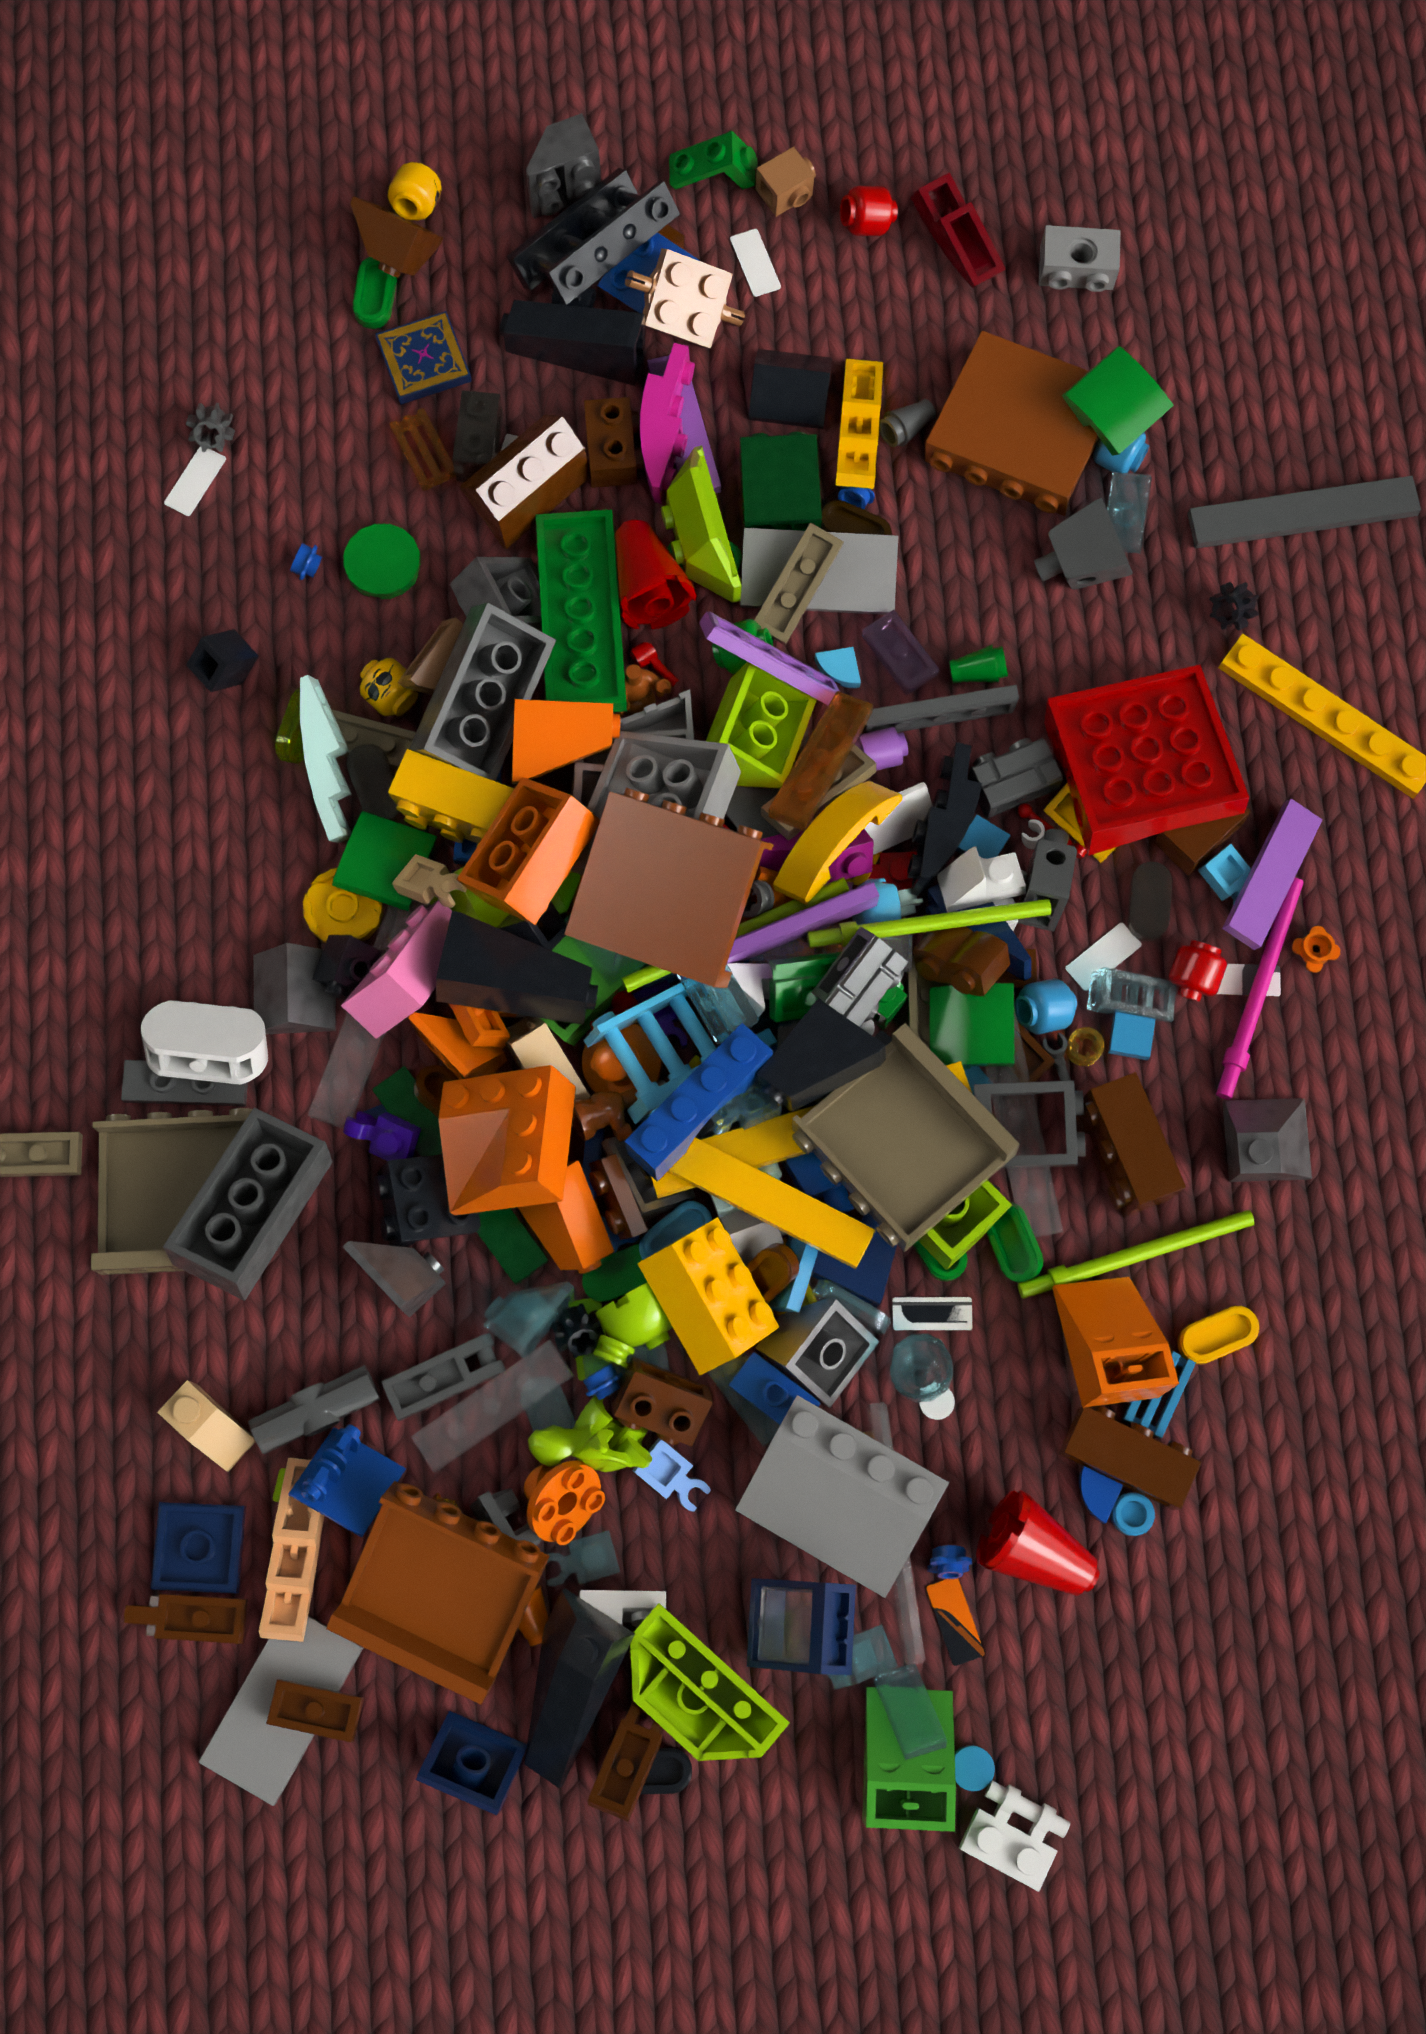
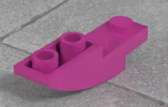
M677 343L673 344L663 377L648 373L640 411V438L644 468L653 500L659 504H662L665 492L677 475V469L673 468L676 457H683L688 440V435L683 434L682 419L680 418L684 403V397L681 396L683 386H689L692 381L695 363L690 362L689 346Z

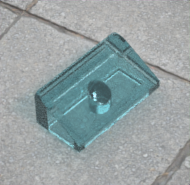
M726 965L725 970L732 972L729 966ZM733 973L727 988L712 987L677 974L717 1044L722 1043L741 1023L748 1028L758 1023V1016Z

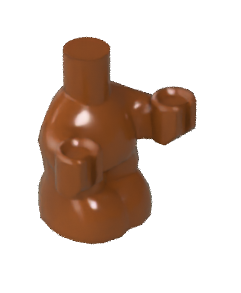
M632 664L628 666L624 673L627 711L616 712V714H620L621 717L625 713L630 716L643 711L644 707L656 703L655 692L658 697L671 692L670 682L666 679H660L649 670L641 669L638 665Z
M633 1088L622 1093L596 1092L588 1099L574 1100L572 1124L578 1136L585 1142L593 1138L597 1130L610 1125L614 1136L619 1142H624L633 1133L631 1126L625 1122L624 1112L625 1109L631 1107L637 1101L635 1096L637 1090Z

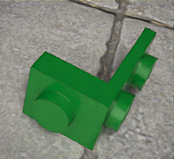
M733 131L724 133L671 153L669 156L670 186L676 190L724 172L742 190L755 186V169L758 165L757 156L752 147L747 146Z

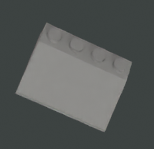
M620 731V737L614 740L587 809L601 820L609 791L624 795L627 787L649 794L648 803L661 807L663 800L687 807L685 815L695 819H699L701 812L724 819L741 770L729 744ZM597 829L572 866V872L583 876Z
M797 1395L735 1511L886 1598L949 1482Z

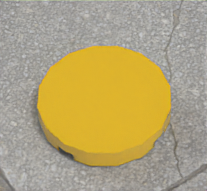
M337 868L330 869L317 876L303 899L304 918L312 933L324 943H326L329 935H351L361 941L369 939L381 923L384 914L383 903L332 886Z

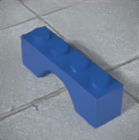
M741 1023L624 1141L627 1154L658 1182L687 1152L693 1139L709 1119L728 1101L739 1094L745 1093L758 1080L757 1073L773 1055V1050L746 1025Z

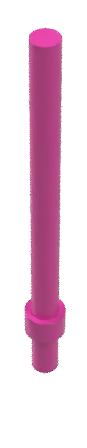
M1294 878L1274 919L1232 1047L1226 1049L1222 1065L1225 1068L1216 1095L1220 1098L1232 1099L1240 1072H1245L1250 1058V1054L1247 1051L1304 883L1299 878Z

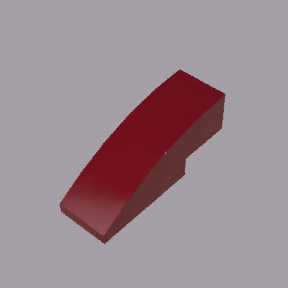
M950 172L919 188L911 196L912 202L933 238L959 274L972 288L1006 270L972 202L965 203Z

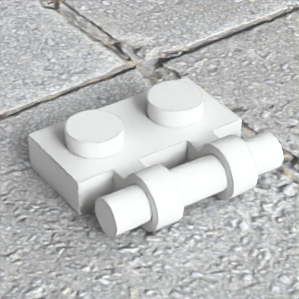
M992 1780L984 1796L998 1803L996 1810L991 1815L977 1807L958 1848L1039 1892L1058 1852L1056 1849L1043 1843V1839L1048 1831L1064 1838L1070 1827V1822L1056 1815L1057 1810L1045 1803L1040 1806L1021 1796V1790L1009 1784L1007 1787H1004ZM1013 1812L1033 1822L1028 1834L1007 1823Z

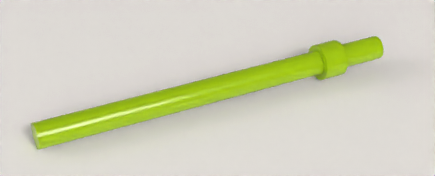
M842 877L824 885L807 905L794 899L739 924L735 938L850 891L848 884ZM648 965L622 977L621 980L627 993L672 972Z
M1049 899L860 925H857L856 921L839 923L838 928L808 931L807 939L809 948L841 944L842 947H846L860 927L879 938L1051 915V903Z
M1245 1210L1067 1268L1064 1264L1047 1269V1274L1018 1283V1290L1022 1299L1053 1290L1052 1287L1054 1285L1075 1283L1253 1226L1254 1218L1250 1210Z

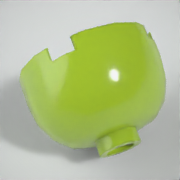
M648 1282L626 1293L616 1304L612 1301L595 1313L610 1338L632 1348L645 1344L650 1351L671 1339L667 1331L673 1327Z

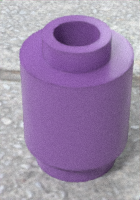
M894 726L856 736V740H852L857 747L877 763L876 771L902 765L903 756L908 755L905 735L903 732L897 733Z

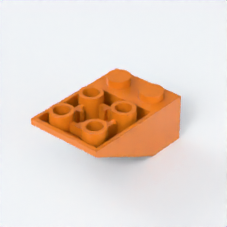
M1130 1277L1059 1284L1052 1287L1082 1408L1159 1398L1179 1384L1169 1344Z

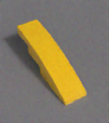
M846 359L836 486L874 489L883 362Z

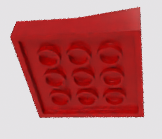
M1200 664L1047 699L1044 724L1056 760L1062 767L1073 801L1076 821L1088 856L1165 831L1245 813L1249 795Z

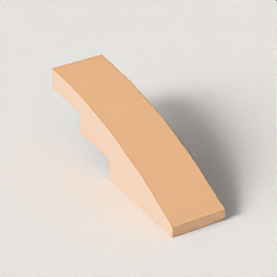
M288 1458L272 1533L274 1544L265 1582L267 1593L259 1627L260 1638L304 1642L324 1515L289 1496V1492L311 1460Z

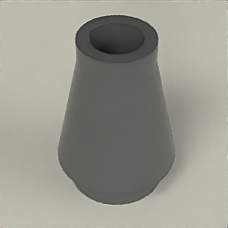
M923 399L918 403L887 411L883 419L879 421L881 437L891 447L905 446L929 422L936 418L935 408L929 400Z

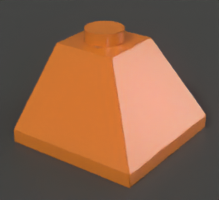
M417 1012L412 1013L408 1017L417 1036L459 1080L491 1075L507 1061L502 1050L506 1044L503 1047L471 1046L457 1019Z

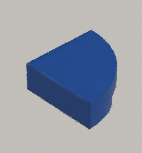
M1083 1466L1079 1475V1488L1083 1502L1089 1513L1096 1520L1106 1524L1123 1485Z

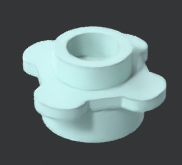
M911 888L898 891L901 917L916 913L915 906L923 903V898L917 899V895L910 894Z

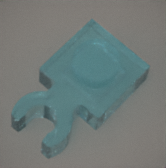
M757 1080L745 1093L735 1096L715 1113L721 1115L723 1119L715 1122L713 1132L715 1134L726 1133L731 1128L732 1123L739 1121L744 1130L779 1116L782 1106L775 1107L762 1097Z
M609 1530L568 1543L571 1555L547 1554L550 1556L547 1563L557 1561L561 1565L560 1575L547 1580L549 1586H557L564 1583L572 1573H576L579 1584H583L621 1572Z

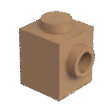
M792 147L757 168L756 191L776 217L792 207L798 208L804 205L813 196L814 178L816 176L814 167L808 158H802L795 147Z

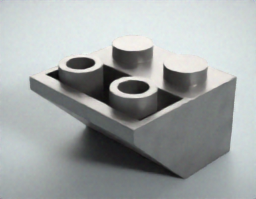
M582 113L548 125L526 168L530 208L534 219L543 215H553L562 208L572 205L601 182L599 149Z

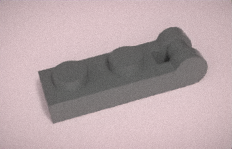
M490 1333L481 1335L381 1381L397 1420L402 1421L483 1382L504 1374L506 1368L502 1360L497 1361L492 1349L495 1344ZM472 1355H477L482 1367L470 1372L465 1359Z

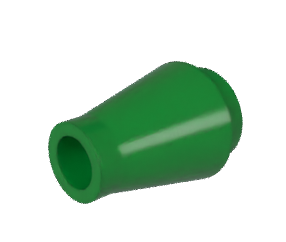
M991 644L963 657L949 661L953 684L959 682L999 683V678L1008 677L1003 646L993 648Z

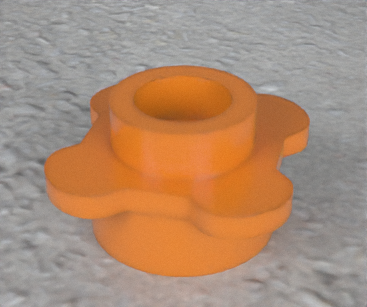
M1321 926L1312 927L1306 937L1303 939L1297 938L1292 943V951L1303 958L1306 962V969L1313 973L1319 972L1324 963L1329 960H1336L1340 955L1339 946L1335 944L1333 937ZM1313 946L1319 947L1318 953L1313 951Z

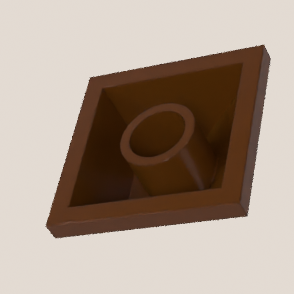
M355 196L352 197L350 204L367 254L380 261L378 269L397 278H399L401 272L414 276L441 245L444 237L408 219H404L378 204Z

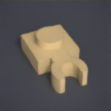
M417 854L414 855L392 882L398 894L427 905L435 896L441 905L447 908H453L455 905L449 893L450 891L457 889L466 892L467 890L464 885L456 880L459 875L449 873L446 865Z

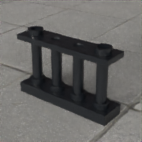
M618 168L506 257L523 288L531 291L549 277L561 301L567 305L680 215V212L664 181H658L645 193L638 195L627 171Z

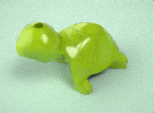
M596 1395L584 1407L573 1429L551 1425L542 1430H535L528 1438V1446L532 1455L540 1463L548 1467L555 1466L570 1456L601 1472L616 1471L626 1467L647 1468L652 1461L650 1453L642 1447V1440L647 1434L648 1429L641 1427L640 1430H634L623 1426L605 1410L603 1405L604 1398L598 1400Z

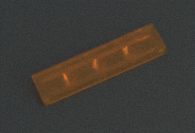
M836 691L769 807V818L802 831L808 828L873 713V704Z

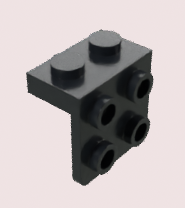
M443 1154L389 1160L377 1172L378 1176L374 1177L375 1196L378 1201L382 1200L384 1216L380 1220L381 1234L384 1241L389 1240L390 1246L409 1248L416 1241L473 1234L481 1226L479 1212L455 1216L450 1213Z

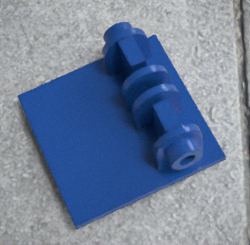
M657 232L608 271L597 286L642 314L645 306V292L625 285L626 279L639 282L626 277L630 270L649 277L656 268L661 248L669 249L698 261L700 260Z
M350 1424L345 1429L340 1428L338 1430L333 1427L289 1492V1496L358 1536L363 1537L382 1506L379 1503L381 1496L394 1481L398 1482L406 1468L361 1443L359 1439L361 1432L357 1427Z

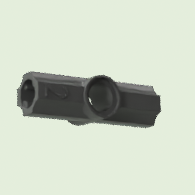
M364 1365L326 1384L321 1382L309 1386L289 1397V1402L270 1409L248 1422L252 1435L262 1454H267L302 1436L311 1437L337 1425L341 1421L340 1418L373 1404L381 1398L367 1367Z

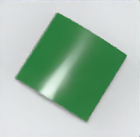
M1120 346L1113 349L1061 395L1083 427L1091 425L1112 456L1119 455L1174 406L1150 374Z
M362 811L348 840L332 886L409 911L414 899L398 894L392 882L415 854L430 859L436 845L437 836Z
M994 983L984 996L963 994L952 985L929 989V1049L945 1066L961 1061L963 1069H970L971 1066L1013 1067L1015 1064L1014 983Z

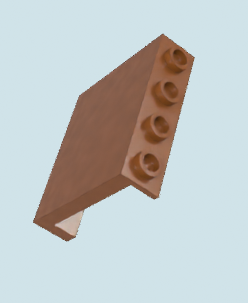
M981 331L926 441L925 462L930 463L938 471H950L961 475L974 485H986L999 490L1010 499H1022L1035 504L1043 512L1058 513L1065 516L1069 499L1099 437L1091 425L1083 427L1061 395L1089 371Z
M627 787L624 795L609 791L564 935L712 987L727 988L732 972L725 970L759 862L763 850H772L774 844L761 840L763 832L743 825L738 826L737 832L723 828L725 819L701 812L699 819L686 816L687 807L667 800H663L661 807L648 803L650 795Z
M394 1481L380 1498L379 1503L382 1506L342 1602L332 1614L326 1629L482 1705L496 1680L550 1556L541 1552L535 1544L529 1541L516 1540L502 1533L496 1525L490 1522L477 1521L462 1514L461 1510L453 1504L439 1503L423 1495L422 1491L413 1485L400 1484Z

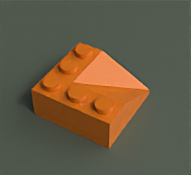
M552 1065L443 1083L438 1121L449 1210L454 1216L563 1201L576 1086Z

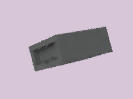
M1074 1081L974 1084V1096L991 1114V1096L1064 1093L1066 1154L1014 1156L1001 1169L1077 1166L1078 1157L1086 1156L1085 1132H1076V1115H1084L1083 1090L1075 1091Z

